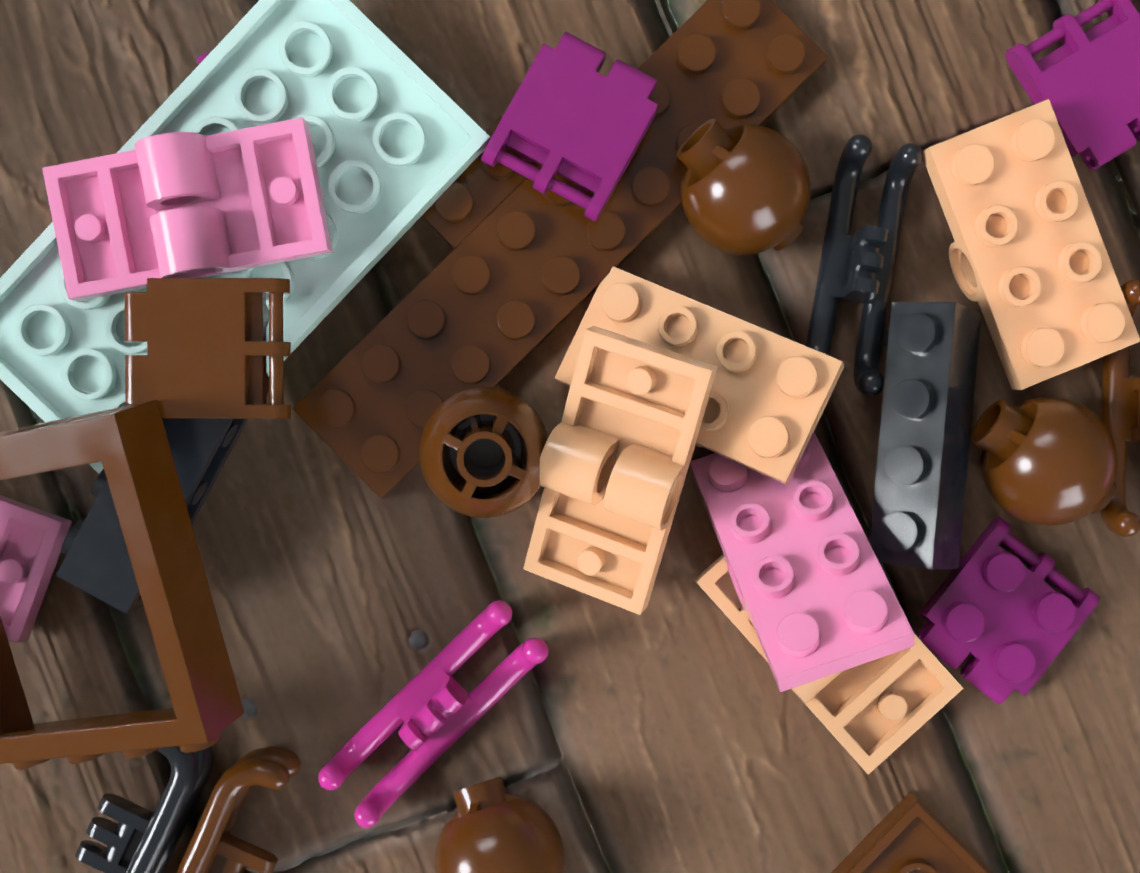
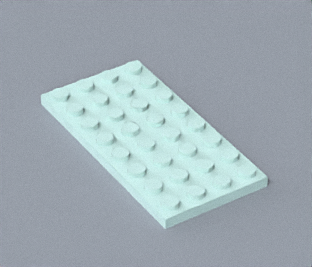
M259 0L117 152L136 150L135 143L137 141L164 133L194 132L208 136L301 117L309 123L333 253L202 277L290 279V294H283V342H291V353L485 150L491 139L476 122L350 0ZM53 222L0 278V379L44 422L133 405L125 404V355H147V342H125V292L81 301L68 299ZM147 288L129 292H147ZM266 294V305H267L268 309H269V294ZM269 323L266 327V341H269ZM266 356V373L268 374V376L269 356ZM102 461L89 464L99 474L104 468Z

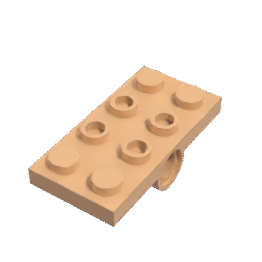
M1049 99L923 150L924 163L955 241L949 247V260L952 272L965 296L971 301H978L1012 390H1023L1140 342V337Z
M612 266L610 273L600 282L556 373L555 379L569 387L571 386L584 331L591 326H597L718 366L695 446L704 447L785 485H789L843 371L844 364L843 361Z
M597 326L585 329L562 421L549 435L540 456V485L544 487L524 570L633 613L642 614L650 600L718 366Z
M723 553L694 581L767 661L747 611L745 612L739 600ZM915 634L913 647L792 688L794 693L868 775L964 689Z

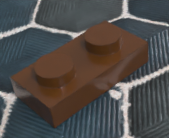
M501 116L485 130L490 138L502 119ZM508 148L505 149L506 152H508V153L514 155L515 157H517V158L523 160L522 158H520V157L518 156V154H517L516 152H514V151H512V150H510V149H508ZM483 151L421 217L455 249L527 177L499 162L495 167L483 162ZM525 161L536 168L539 166L534 162Z

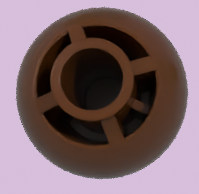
M713 118L697 128L679 148L676 156L688 168L681 185L683 209L693 230L706 243L726 253L753 255L768 251L771 248L775 251H780L790 245L800 235L804 228L801 220L805 216L810 200V176L801 153L785 136L770 128L759 125L744 124L725 130Z
M477 387L463 390L442 402L425 424L419 447V458L423 476L435 496L456 512L478 518H492L509 514L529 502L541 487L540 456L549 437L548 432L535 409L514 393L493 387Z
M1041 397L1024 401L1013 407L1004 400H998L984 411L972 430L971 442L983 449L980 468L988 492L1001 508L1020 520L1045 526L1071 523L1085 517L1089 513H1098L1108 505L1116 491L1114 481L1117 473L1118 457L1113 437L1106 425L1096 414L1076 402L1063 398Z
M502 777L490 779L453 793L458 811L444 825L439 835L435 851L436 873H563L565 854L560 832L551 816L535 801L525 796L507 793Z

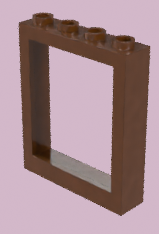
M157 400L0 431V480L102 461L173 708L33 723L0 616V764L13 763L16 769H26L42 764L50 759L67 757L68 763L79 764L93 760L104 753L122 752L124 758H137L150 754L159 748L179 746L181 752L184 753L196 752L219 742L222 738L221 732L245 713Z

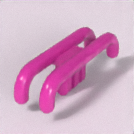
M498 600L488 605L320 770L318 780L321 787L326 790H336L362 762L404 723L398 734L403 742L412 750L374 786L357 806L354 817L357 825L360 827L371 828L375 826L391 805L527 672L547 658L548 645L541 638L534 637L529 638L517 647L470 694L452 677L498 630L510 622L513 613L511 606L507 602Z

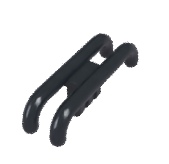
M858 134L852 136L843 148L835 174L806 346L830 356L839 299L863 303L854 359L853 378L856 389L866 396H875L884 388V378L879 373L880 355L907 195L912 176L923 159V151L919 145L907 143L896 152L885 179L877 227L865 226L853 236H850L860 176L865 161L872 151V142L869 137Z
M179 746L164 747L156 750L166 756L170 762L171 776L155 812L118 795L104 794L97 807L98 810L104 815L119 821V823L117 824L103 817H93L86 832L90 837L108 845V847L94 841L84 840L81 841L75 857L82 863L104 873H164L209 778L214 759L212 746L190 753L181 752Z

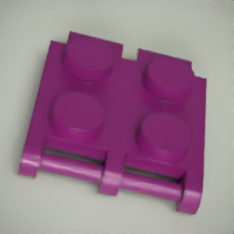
M1101 0L1074 17L1066 14L1054 21L1053 30L1027 46L1018 43L1006 51L1007 63L1032 103L1035 105L1047 99L1050 100L1071 158L1079 154L1086 166L1091 171H1094L1137 144L1136 140L1140 142V14L1131 0ZM1105 12L1108 13L1109 18L1086 32L1082 30L1081 27ZM1060 41L1062 44L1060 48L1037 62L1034 60L1033 56L1054 43Z
M566 31L555 49L543 43L482 155V161L492 167H495L498 162L534 181L533 189L544 195L548 190H551L586 209L584 216L596 222L657 114L658 104L652 102L650 98L657 86L658 80L619 59L615 61L607 77L600 74L599 71L606 59V52ZM508 148V149H510V150L516 152V153L518 154V156H519L520 158H522L523 160H521V159L515 157L514 155H512V154L506 152L505 149ZM525 161L534 162V163H536V164L542 166V168H541V170H540V169H538V168H536V167H534V166L528 164V163L525 162ZM558 175L568 180L569 182L573 183V185L577 189L567 185L566 183L556 179L555 177ZM579 190H581V191H583V192H590V193L594 194V196H593V197H590V196H588V195H586V194L580 192Z
M1001 517L995 518L986 527L959 561V569L951 571L921 609L919 614L928 622L917 635L932 653L954 669L970 654L972 657L963 667L960 675L999 705L1009 697L1013 690L1026 696L1100 600V596L1089 587L1081 590L1054 568L1055 560L1045 552L1037 555L1009 532L1011 525ZM1002 542L1029 565L1025 567L1018 557L1009 554L999 546V543ZM1047 578L1073 600L1071 601L1068 597L1059 594L1043 580Z

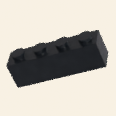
M892 302L870 535V545L880 563L927 569H959L981 314L957 302Z
M162 418L191 524H193L248 419ZM103 468L93 485L92 495L97 498L86 519L79 520L64 539L61 552L66 557L56 576L127 614L144 605Z

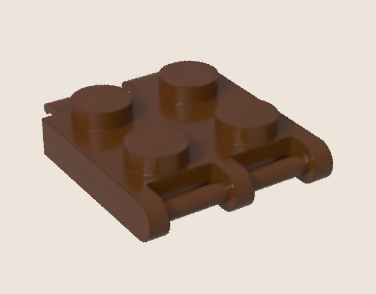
M147 278V292H125V342H147V355H125V404H138L157 400L162 418L291 419V405H284L283 357L291 356V342H283V294H290V279ZM266 294H269V309L266 305ZM269 323V341H266V327ZM266 356H269V376L266 373ZM268 392H269V405H267V398H266Z

